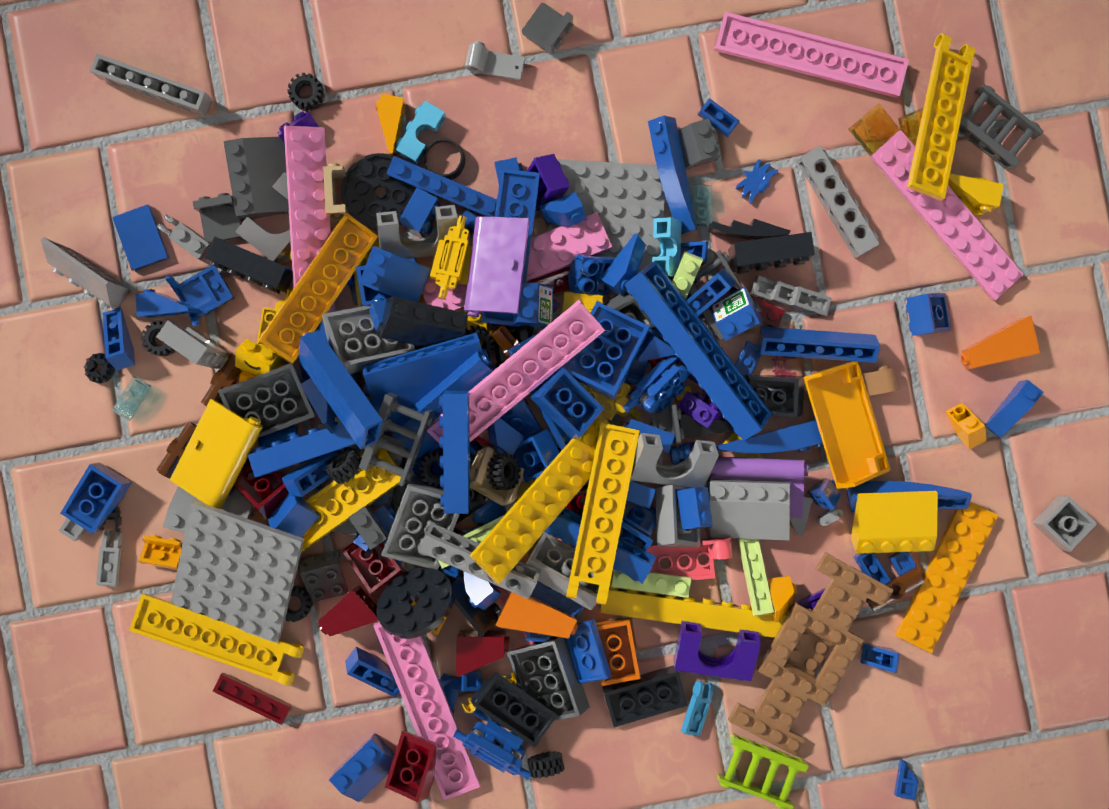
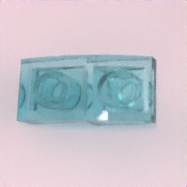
M693 184L692 204L697 226H710L712 185Z
M134 376L125 388L113 411L130 421L147 396L151 385Z

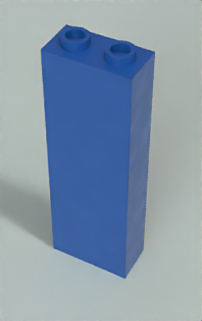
M319 330L304 334L300 338L298 361L360 450L378 442L383 422L379 414Z
M477 351L411 409L425 414L429 409L435 410L433 416L437 419L443 414V408L439 407V398L443 396L444 391H470L496 368L492 365V361L487 355L484 354L482 356ZM402 415L394 422L417 433L421 425V421L406 415ZM392 431V436L411 451L415 440ZM426 432L417 456L418 458L422 457L438 443L428 432Z

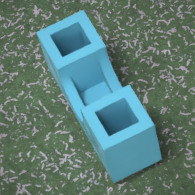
M424 101L422 105L417 107L414 120L409 121L404 137H400L396 143L398 155L417 166L420 164L427 149L426 145L418 140L420 132L428 129L438 133L446 119L444 111L427 101Z
M672 217L655 218L653 238L659 241L660 254L658 257H652V262L656 261L668 278L673 279L680 264L682 221Z

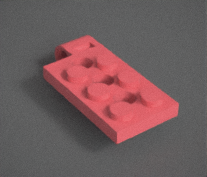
M731 538L700 540L701 547L670 548L657 546V544L650 545L646 551L656 556L650 571L691 577V581L715 578L713 559L733 558ZM701 554L708 556V562L704 565L698 562V557ZM682 556L689 558V564L685 567L679 565V559ZM663 558L670 560V566L666 569L660 567V561Z

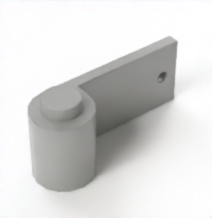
M475 41L469 45L464 68L476 73L521 81L526 58L492 52L485 47L484 43Z

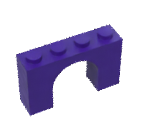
M681 621L674 654V670L740 681L752 680L761 645L759 632L739 629L734 650L724 657L715 658L703 654L699 649L702 637L701 624Z

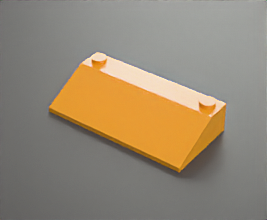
M858 361L848 362L803 377L836 488L855 487L891 471Z

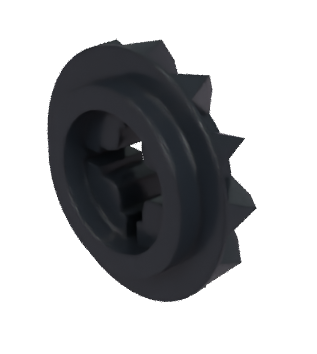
M104 353L92 354V356L86 359V364L83 366L85 369L84 375L89 378V381L95 383H105L115 373V368L106 360ZM97 363L98 365H105L103 366V368H101V373L99 371H93L95 370V368H97Z

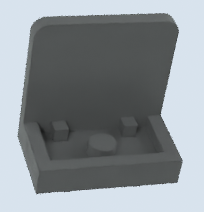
M541 3L522 29V34L552 55L554 50L561 46L566 33L569 34L574 26L573 15L566 12L562 16L547 4Z
M221 193L217 195L218 197L214 198L204 196L200 197L197 201H193L194 209L201 216L204 240L208 243L213 241L214 236L222 240L241 237L235 232L241 225V220L236 217L233 196L229 195V193Z
M673 404L667 409L662 410L660 414L656 411L651 413L652 426L675 434L672 444L681 443V439H684L683 427H679L678 422L681 419L680 408H676V404Z
M339 550L327 551L320 555L301 559L300 575L313 602L348 593L349 588L340 568L341 555Z

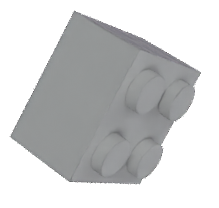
M1058 495L1032 522L1060 550L1069 552L1097 525L1069 496Z

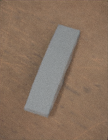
M755 276L750 295L822 316H827L832 299L799 286L795 287L780 281H772L761 276Z

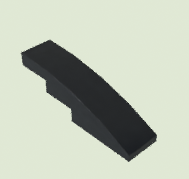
M753 219L750 225L733 220L730 226L712 221L708 229L710 233L747 240L789 235L791 231L757 219Z

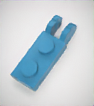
M699 680L695 682L692 689L693 695L681 728L683 734L701 735L712 701L711 697L714 691L712 683L707 682L704 684L703 681Z

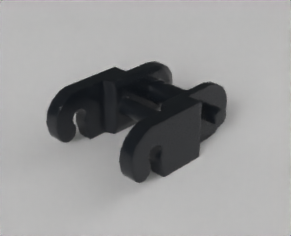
M116 507L111 512L115 514L114 518L107 517L106 520L116 522L115 531L120 532L119 526L122 525V517H120V508ZM106 520L99 527L100 531L104 530L103 525H105Z

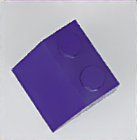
M555 154L534 158L527 169V172L540 173L536 201L537 211L541 210L540 206L563 197L570 187L569 181L565 177L561 164Z

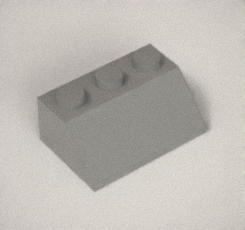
M668 485L655 488L657 546L670 548L701 547L700 529L682 530L677 491L689 489L688 487Z

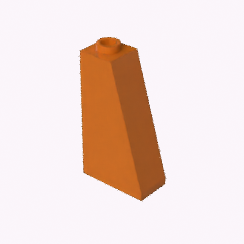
M1032 316L1020 318L962 350L961 362L965 369L1039 354L1040 349Z
M513 592L510 593L496 622V626L501 628L569 638L570 634L574 635L579 624L576 623V617L535 597L530 596L527 599Z

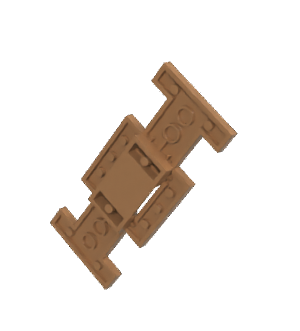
M826 552L815 569L830 577L831 580L816 606L812 610L798 603L794 604L757 668L758 672L772 679L754 711L737 702L728 717L729 722L794 756L797 755L805 739L803 736L791 731L790 728L807 699L809 698L825 707L864 641L861 637L848 630L866 599L869 598L884 607L893 592V589ZM831 645H835L818 676L815 678L814 674Z

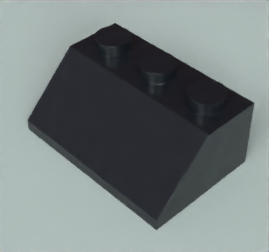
M462 573L451 582L454 590V603L477 633L482 636L497 622L502 611L496 603L491 604L485 610L479 607L475 608L468 600L470 597L466 592L464 573Z

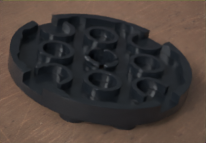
M375 153L365 156V158L351 165L342 182V200L348 213L369 229L378 230L376 213L396 211L399 221L416 190V187L387 175L393 155ZM379 187L385 189V193L381 197L375 195V191Z
M414 568L402 575L396 576L382 592L377 604L378 620L388 634L399 636L401 639L423 636L437 628L445 620L444 616L448 609L452 608L454 602L453 587L446 575L439 570L433 568ZM416 598V600H418V603L412 605V603L415 601L414 599Z

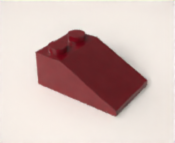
M249 457L233 485L265 520L289 494L282 481L283 477L277 471L255 477Z
M352 542L342 552L369 594L379 600L388 584L396 576L404 574L406 570L395 559L382 556L385 546L383 543L368 553Z
M402 730L385 788L416 802L427 799L434 781L438 745Z

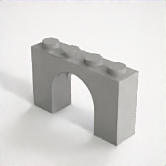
M284 172L272 187L288 199L287 174ZM249 217L235 231L272 261L275 259L279 261L286 253L283 250L286 245L291 246L290 229L284 233L273 234L264 230Z
M455 205L435 207L436 226L432 233L420 239H410L399 232L396 211L376 213L380 248L406 259L435 256L439 239L444 240L445 235H448L449 228L457 226L458 217Z
M167 320L156 336L196 365L221 370L230 355L228 351L196 329L187 327L185 330L172 321Z
M641 433L637 442L630 480L691 488L704 487L719 456L715 442L696 440L690 455L685 461L677 465L666 466L657 463L663 450L660 435Z

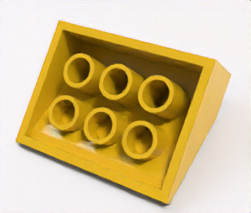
M937 491L858 494L851 534L856 554L934 551L937 539Z

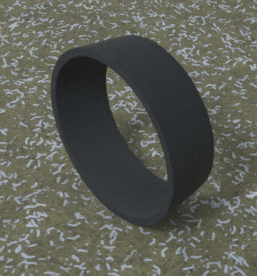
M446 138L433 141L427 147L424 155L426 170L436 173L431 170L426 160L430 148L440 142H450L456 145L460 151V163L453 172L438 175L450 180L455 179L461 174L465 166V154L462 148L454 141Z

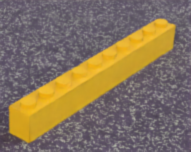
M611 585L609 586L606 605L600 604V613L681 624V621L700 623L701 627L732 632H739V629L756 631L759 632L760 636L774 638L790 611L788 610L779 622H775L773 614L753 616L752 608L749 604H741L740 607L733 606L734 603L729 601H722V604L714 603L713 599L708 598L698 601L693 596L677 598L673 595L665 594L663 596L657 595V593H642L631 589L620 590L619 588L611 587Z

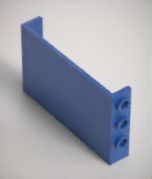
M473 333L363 365V376L366 384H364L365 392L367 395H371L372 400H370V403L377 413H379L385 394L391 392L398 395V404L411 409L475 352L478 351L482 356L484 354L487 355L486 349L481 348L477 333ZM397 411L392 412L390 419L394 423L404 414Z

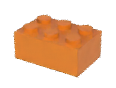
M629 617L597 622L596 625L612 676L601 680L602 686L640 679Z

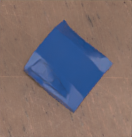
M578 254L571 262L568 275L570 291L573 293L609 296V288L599 278L615 258Z

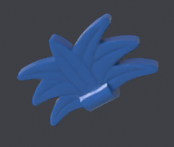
M760 159L754 165L752 172L744 171L746 179L742 180L735 188L737 190L744 187L742 198L751 191L749 196L750 204H752L759 192L763 193L770 185L769 179L779 171L772 170L766 173L771 164H766L759 168Z

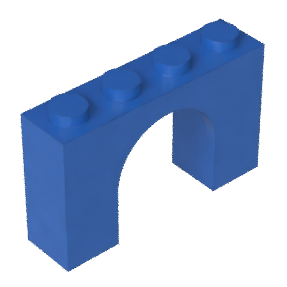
M630 419L629 423L625 422V428L640 430L639 436L641 433L660 435L663 446L662 451L669 453L675 434ZM630 480L626 500L650 508L656 490Z

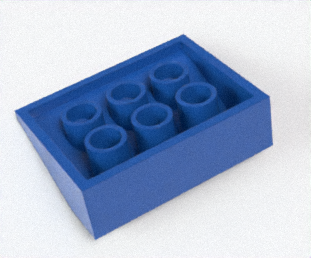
M596 301L591 314L605 331L566 362L562 368H565L579 382L615 400L649 334L650 326Z

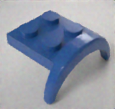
M212 265L180 284L171 275L165 277L181 302L199 309V313L188 314L194 327L201 323V317L235 298L218 268Z

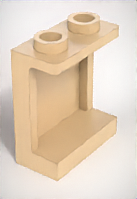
M331 163L328 166H323L326 215L330 216V221H340L348 213L345 205H337L336 180L344 179L346 172L340 164Z
M489 447L478 450L470 470V488L502 506L513 503L518 496V487L523 481L524 469L522 467L518 468L521 469V472H518V475H521V477L517 479L519 483L516 484L515 488L496 490V488H492V484H489L490 479H487L489 472H486V468H489L487 464L491 462L490 458L493 457L494 450Z

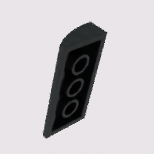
M674 665L640 675V679L602 686L614 727L688 706L679 672L674 670Z
M497 672L481 686L471 699L474 707L533 747H536L558 716L557 713Z

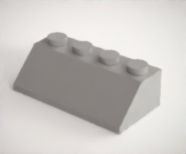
M544 532L527 564L541 570L538 578L539 582L566 596L576 549ZM589 572L588 577L593 578L594 574ZM579 581L576 599H570L592 610L597 604L596 598L599 585Z

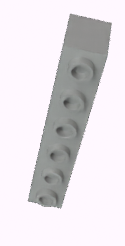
M96 54L90 70L92 74L101 80L206 116L212 100L204 91Z
M818 146L801 156L797 160V164L853 257L857 258L879 245L878 235L870 229L867 217L861 214L858 209V202L850 196L847 184L841 181L839 171L836 166H832L827 151ZM816 165H820L823 168L824 172H818L816 170ZM826 181L833 184V189L826 187ZM836 198H841V199H842V201H843V205H842V206H840V205H838V204L836 203V201H835ZM846 214H850L852 216V222L846 220ZM856 230H859V231L862 232V235H863L862 238H858V237L856 236V234H855V231H856Z
M431 522L419 552L529 599L537 584L541 570L519 561L503 581L497 584L469 556L480 543Z

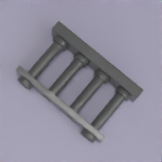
M983 84L975 91L980 97L968 112L961 116L958 132L1005 170L1010 171L1019 164L1020 160L1016 158V154L1029 138L1035 139L1042 135L1044 131L1040 128L1039 124L1029 120L995 93L992 87ZM987 102L995 109L982 125L977 127L972 123L971 119L982 105ZM1001 113L1009 119V122L997 137L992 139L987 135L986 131ZM1016 125L1024 133L1011 150L1007 151L1001 146V143Z
M718 250L716 254L719 258L698 271L689 291L691 295L699 290L696 285L698 280L721 265L725 266L730 276L736 281L735 284L738 289L743 288L729 265L731 260L726 252L722 253ZM754 301L758 311H762L758 303ZM709 306L702 313L718 339L722 340L724 338L716 325L712 308Z
M391 392L385 394L378 413L383 420L378 442L366 447L359 468L366 471L377 466L401 476L398 485L403 486L411 482L414 476V471L412 470L425 438L426 429L431 427L434 422L435 416H433L435 410L429 409L425 414L398 404V395ZM397 411L421 421L418 433L393 423L390 419L392 412ZM389 429L415 440L411 451L386 441L383 437L385 431ZM384 448L408 458L405 468L402 469L379 459V456H377L378 450Z

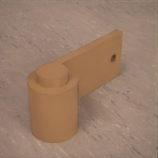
M889 365L878 367V371L862 374L868 396L898 391L895 370L890 368Z

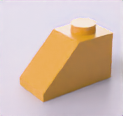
M790 576L767 579L775 622L781 620L793 604L794 595H797L796 585L791 582Z

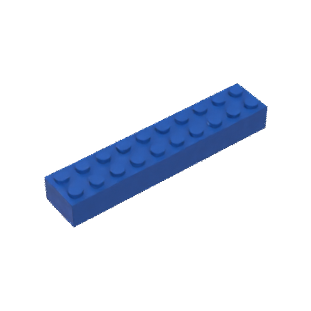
M653 261L624 284L628 293L635 298L640 309L651 319L653 326L658 328L664 340L671 345L676 356L684 362L688 372L694 375L699 386L710 396L711 402L719 408L724 419L729 421L734 428L735 433L743 441L764 428L772 413L656 261Z

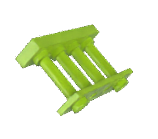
M732 733L730 742L735 750L726 775L717 773L716 777L720 785L727 789L733 787L775 803V806L780 809H793L794 805L788 799L796 774L799 771L807 772L809 765L806 761ZM746 750L752 752L753 757L744 782L733 779L741 754ZM765 757L770 759L771 765L763 787L760 789L751 784L760 759ZM784 764L788 766L789 772L781 794L778 796L769 791L778 766Z

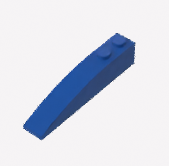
M663 115L648 121V126L664 194L672 217L682 221L681 234L697 230V224L676 118Z
M812 420L751 436L744 441L740 439L717 445L716 448L717 451L758 454L798 449V452L810 450L809 446L816 445L817 448L824 446L817 421Z
M866 481L858 486L849 487L847 498L851 511L855 512L857 496L860 493L937 491V510L968 509L972 494L949 487L924 483Z

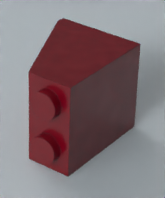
M358 585L317 621L318 627L325 635L333 636L374 623L378 620L377 604Z
M460 630L457 635L456 676H462L503 658L509 648V636H506V631L488 630L484 635L480 636L476 630Z

